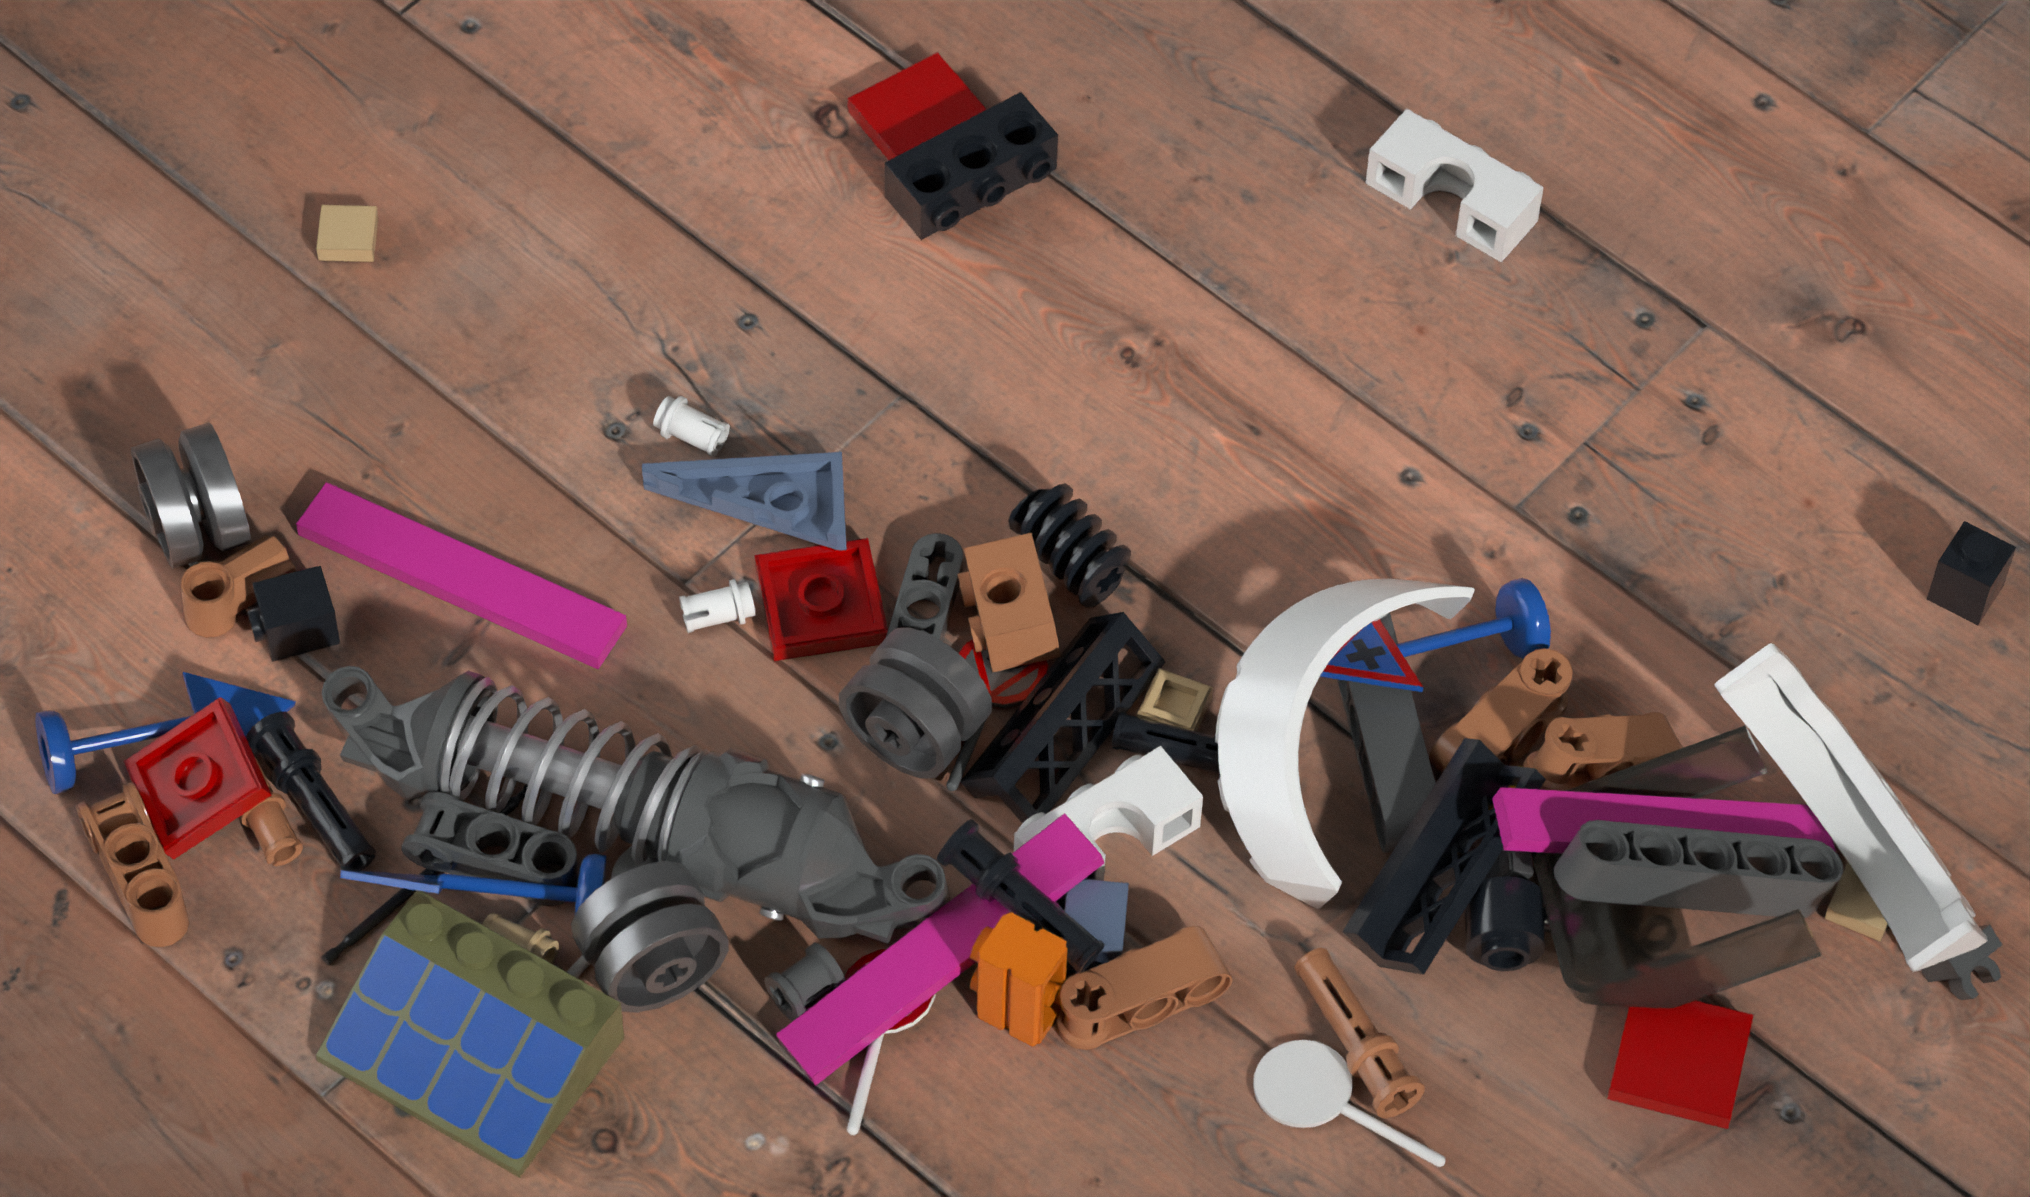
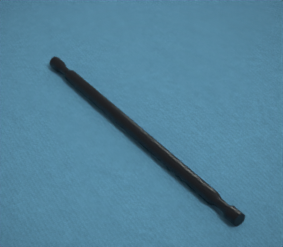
M525 784L517 795L510 797L507 805L500 813L507 816L518 807L520 801L525 798L528 784ZM424 869L419 875L436 876L441 871ZM402 888L348 933L339 945L322 955V960L328 965L332 964L339 958L341 952L358 942L409 899L416 890Z

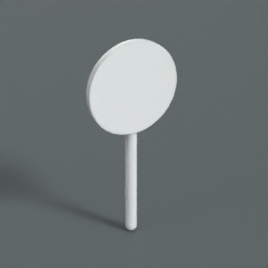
M1311 1040L1290 1041L1270 1050L1259 1062L1254 1074V1093L1262 1110L1275 1121L1291 1127L1309 1128L1325 1124L1341 1113L1437 1167H1442L1445 1164L1446 1160L1443 1155L1348 1103L1352 1092V1076L1344 1058L1331 1047Z

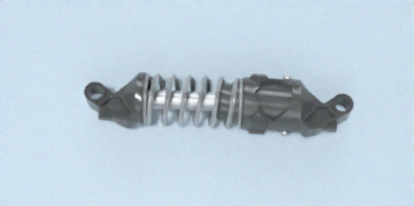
M346 666L338 668L327 677L323 684V702L335 724L347 738L340 754L342 760L377 772L387 786L407 801L423 798L428 792L446 793L464 801L471 793L480 770L483 769L492 772L486 792L485 807L487 810L500 813L507 805L516 782L519 781L528 784L522 806L523 822L536 825L542 819L552 794L564 796L558 831L569 838L573 837L578 831L589 805L600 808L602 810L595 832V844L601 853L608 850L614 844L619 834L624 842L632 844V857L637 865L645 862L649 856L658 859L659 862L682 863L694 876L705 898L721 903L728 896L761 906L759 913L764 917L782 920L785 914L800 919L817 938H843L858 933L889 944L894 929L917 927L950 901L944 870L937 860L928 855L915 854L907 856L899 862L884 867L875 865L865 850L846 798L839 792L824 788V780L810 774H802L799 780L772 771L766 759L734 748H730L723 754L714 751L709 752L707 749L702 751L694 745L672 757L666 738L659 733L642 740L636 746L630 727L622 721L605 728L599 733L593 714L586 709L568 716L563 721L557 702L547 697L537 701L527 709L521 690L511 685L497 691L494 681L471 671L459 675L436 691L399 706L390 704L368 672L359 667ZM357 693L366 694V699L359 707L351 710L341 709L343 702L349 696ZM506 697L514 699L517 705V722L512 729L496 724L498 704ZM542 709L550 711L553 717V735L549 741L527 734L529 722ZM581 720L587 724L589 729V748L586 753L563 746L564 737L567 732ZM615 733L623 735L625 740V761L623 765L599 758L600 750ZM652 745L660 748L661 753L652 751L642 756ZM504 776L506 778L503 787L498 795L502 777ZM539 788H540V789H542V790H541L540 796H539V798H538V801H537V803H536V805H535L536 798H537V794H538V791H539ZM576 801H578V802H577V805H576V808H575V811H574V813H573L574 805H575ZM917 881H930L936 885L933 893L923 899H912L905 894L908 887Z

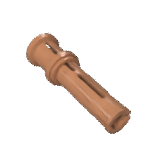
M1317 948L1307 952L1296 962L1294 966L1295 972L1303 980L1324 1017L1329 1021L1348 1051L1346 1057L1348 1070L1353 1077L1363 1080L1374 1098L1372 1107L1380 1118H1391L1404 1113L1421 1099L1425 1086L1418 1076L1410 1075L1397 1056L1399 1046L1393 1037L1388 1036L1386 1033L1378 1032L1358 998L1335 966L1326 948ZM1331 993L1334 994V996L1336 997L1337 1001L1339 1002V1004L1341 1005V1007H1342L1343 1010L1345 1011V1013H1346V1015L1348 1016V1018L1345 1016L1344 1012L1342 1011V1009L1340 1008V1006L1338 1005V1003L1336 1002L1335 998L1333 997V995H1332Z

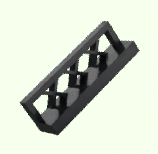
M1124 612L1089 618L1061 653V657H1058L960 782L974 798L998 795L1022 823L1034 814L1041 812L1049 813L1113 731L1119 714L1121 712L1127 713L1155 677L1158 669H1161L1166 661ZM1125 644L1142 662V665L1131 679H1119L1118 653ZM1092 686H1104L1105 712L1099 720H1087L1086 694ZM1071 714V720H1066ZM1060 727H1072L1073 753L1067 761H1054L1053 736ZM1039 755V761H1034ZM1027 769H1039L1040 795L1031 805L1015 787V784Z
M1464 738L1342 932L1378 967L1424 975L1503 849L1492 798L1501 787L1508 788L1509 785L1520 789L1540 790L1546 779L1535 768L1504 765L1481 740ZM1485 835L1480 845L1467 853L1474 841ZM1455 883L1450 893L1437 902L1443 890ZM1424 932L1413 952H1405L1411 941Z

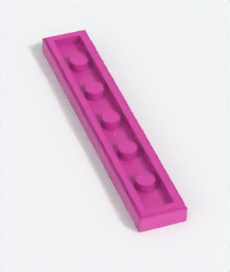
M328 482L324 484L296 523L298 535L596 669L600 668L627 627L626 615Z
M1503 787L1492 798L1505 851L1563 854L1581 826L1593 820L1812 839L1823 842L1835 851L1831 836L1810 807L1803 804Z
M1065 813L1012 853L1019 859L1018 863L1021 865L1019 872L1054 902L1104 864L1101 853ZM971 884L776 1034L779 1042L816 1086L976 963V961L970 958V954L977 937L986 926L994 929L1003 914L1006 915L1010 911L996 899L991 902L987 899L982 900L975 894L977 887Z

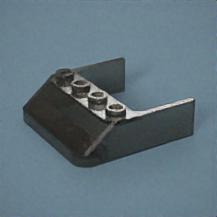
M1744 725L1565 791L1700 798L1766 774L1768 770L1763 757L1747 727ZM1531 852L1563 980L1573 996L1582 1003L1589 1005L1670 1009L1822 956L1820 946L1799 909L1692 946L1682 909L1576 899L1567 894L1558 885L1554 877V867L1562 853Z

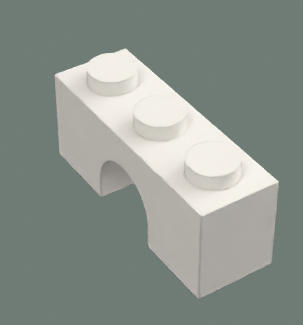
M1406 109L1369 150L1366 175L1367 185L1410 210L1424 195L1431 192L1447 191L1458 195L1463 200L1460 204L1456 236L1499 262H1502L1538 222L1544 187L1535 183L1525 173L1509 168L1490 157L1480 147L1469 145L1443 130L1436 122L1424 119L1409 109Z
M1159 746L1144 756L1134 755L1128 758L1117 768L1114 774L1096 785L1089 783L1081 786L1070 795L1064 804L1049 813L1041 812L1029 817L1022 823L1018 831L1014 833V852L1065 813L1101 853L1104 864L1085 879L1104 881L1106 855L1096 844V839L1108 833H1126L1138 839L1153 856L1200 827L1203 795L1166 751ZM1067 893L1055 901L1063 910L1066 906Z

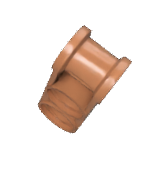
M1551 649L1534 650L1526 655L1500 683L1491 687L1482 695L1470 712L1459 722L1450 726L1440 736L1429 754L1431 766L1442 774L1464 738L1481 740L1504 765L1511 766L1514 762L1520 760L1535 745L1549 724L1554 719L1562 717L1566 711L1568 703L1566 690L1571 684L1573 673L1570 661L1563 654Z
M1659 712L1628 716L1606 714L1589 718H1556L1547 727L1545 732L1546 741L1540 750L1532 752L1523 764V767L1535 768L1546 779L1540 790L1609 794L1631 790H1665L1683 780L1692 767L1690 758L1666 716Z
M131 782L123 785L122 793L90 806L85 801L76 804V811L85 835L94 853H98L140 940L153 947H165L181 940L188 930L189 918L180 882L152 828L146 808L134 783ZM141 861L140 863L130 865L133 862ZM164 906L161 909L151 910L155 907Z
M1190 926L1173 933L1164 940L1144 948L1127 951L1112 961L1085 972L1074 974L1068 978L1061 987L1060 1004L1062 1009L1058 1014V1033L1067 1045L1075 1049H1094L1133 1031L1153 1027L1179 1012L1192 1007L1203 1006L1216 1000L1229 989L1233 979L1204 928ZM1080 989L1079 997L1077 998V990ZM1095 1023V1032L1092 1033L1093 1024Z

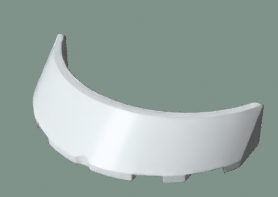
M1368 579L1336 585L1306 597L1289 607L1263 629L1247 648L1236 666L1237 675L1235 680L1231 681L1225 689L1219 709L1215 742L1218 743L1220 778L1217 780L1224 810L1230 813L1238 834L1252 856L1249 861L1266 883L1317 909L1321 908L1337 894L1342 883L1323 854L1312 831L1303 803L1298 769L1299 739L1307 703L1321 673L1329 661L1362 628L1401 607L1416 603L1447 619H1452L1471 600L1475 591L1473 587L1402 579Z
M1770 643L1715 683L1714 686L1784 772L1847 859L1888 923L1904 954L1906 963L1913 973L1976 949L1987 941L1986 935L1973 919L1976 914L1971 905L1951 880L1950 872L1874 764L1867 759L1853 741L1849 731L1834 712L1814 693L1800 670L1788 656L1773 643Z

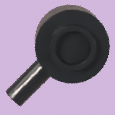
M1511 876L1487 878L1482 881L1465 909L1466 953L1473 961L1492 970H1518L1535 962L1544 954L1545 932L1587 940L1592 932L1593 919L1589 915L1544 907L1541 888L1527 879Z

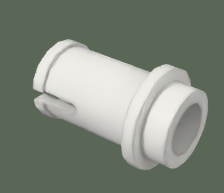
M667 396L660 404L653 421V426L661 430L660 435L666 439L673 435L715 457L718 450L720 451L726 442L730 425L687 405L688 400L683 396H679L677 399Z
M733 579L729 580V587L679 597L680 606L684 612L682 615L687 633L738 620L739 625L746 624L745 618L756 616L748 582L737 584L736 580Z

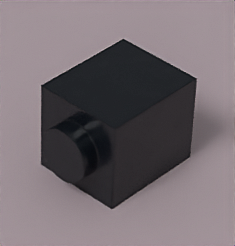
M1964 521L1938 561L1927 600L1979 625L2004 586L2016 546Z
M321 565L252 583L257 606L246 609L254 641L266 640L272 662L341 644L335 610Z

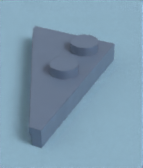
M842 452L642 464L644 490L835 550H847Z

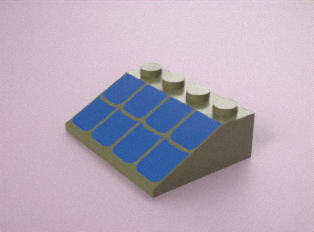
M416 890L382 933L320 1046L316 1059L319 1063L520 1178L623 1041L624 1030L621 1002L425 892Z

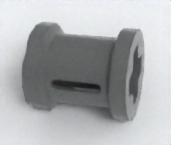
M814 942L805 949L806 956L781 974L779 972H772L764 978L769 995L779 1010L791 1021L802 1015L807 1006L827 992H832L846 981L836 960L819 943Z

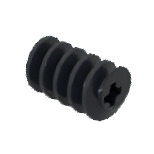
M1064 483L1052 489H1039L1030 493L1011 511L1008 520L1009 528L1020 535L1032 533L1038 559L1045 564H1049L1050 571L1054 576L1064 580L1065 588L1072 594L1078 595L1081 605L1086 608L1097 606L1106 600L1121 583L1125 572L1124 567L1131 557V550L1124 544L1114 547L1117 535L1112 530L1107 529L1099 532L1102 527V519L1096 514L1085 516L1088 504L1084 500L1079 498L1070 501L1073 496V489L1070 485Z

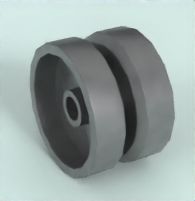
M209 422L181 431L178 441L180 457L184 468L181 470L171 448L160 439L131 447L132 460L139 482L138 491L146 517L154 535H157L163 553L172 568L201 559L203 540L198 524L200 521H202L211 543L222 552L249 544L251 541L247 517L234 475L213 425Z
M910 627L894 629L870 656V665H864L839 693V709L846 724L861 743L882 761L903 773L921 779L936 778L944 771L961 750V741H967L991 714L992 698L984 681L967 660L952 647L936 637Z
M660 861L640 865L617 875L596 889L580 905L571 922L572 936L585 960L595 967L596 981L602 992L621 1002L622 1012L638 1013L657 1009L685 997L704 984L721 967L729 952L728 937L716 915L705 906L704 894L697 881L682 863Z

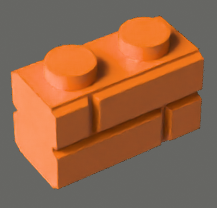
M1009 912L1006 915L1003 914L994 929L986 926L977 937L972 947L970 958L978 962V966L972 976L970 989L977 992L978 1019L999 1030L1007 1027L1009 1028V1035L1034 1047L1037 1044L1040 1045L1062 1009L1060 994L1061 987L1066 981L1067 941L1043 928L1036 932L1034 930L1035 924Z

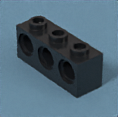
M1020 92L885 162V198L920 240H923L938 231L951 229L962 218L983 207H991L998 204L1006 195L1019 188L1045 179L1052 171L1057 169L1058 134L1024 94Z

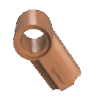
M265 535L220 563L200 562L186 570L181 579V593L185 623L189 630L196 635L209 638L221 636L232 629L237 620V613L256 603L252 583L296 572L286 548L275 536L270 538Z

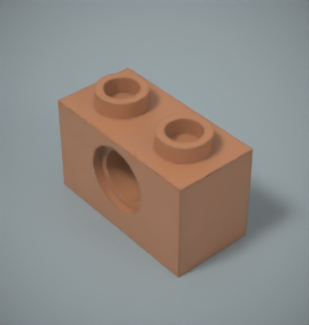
M1032 533L963 548L968 571L957 574L965 607L974 605L977 607L978 616L968 618L976 652L987 650L992 673L1061 657L1055 623Z

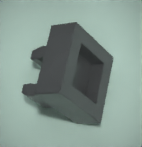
M1991 925L1979 926L1986 935L1987 941L1978 948L1921 969L1927 981L1948 980L1952 993L1960 1000L1974 999L1979 995L1971 983V972L1973 969L1977 972L1983 983L1998 981L2001 978L2000 969L1995 961L1988 956L2001 947L2002 943Z

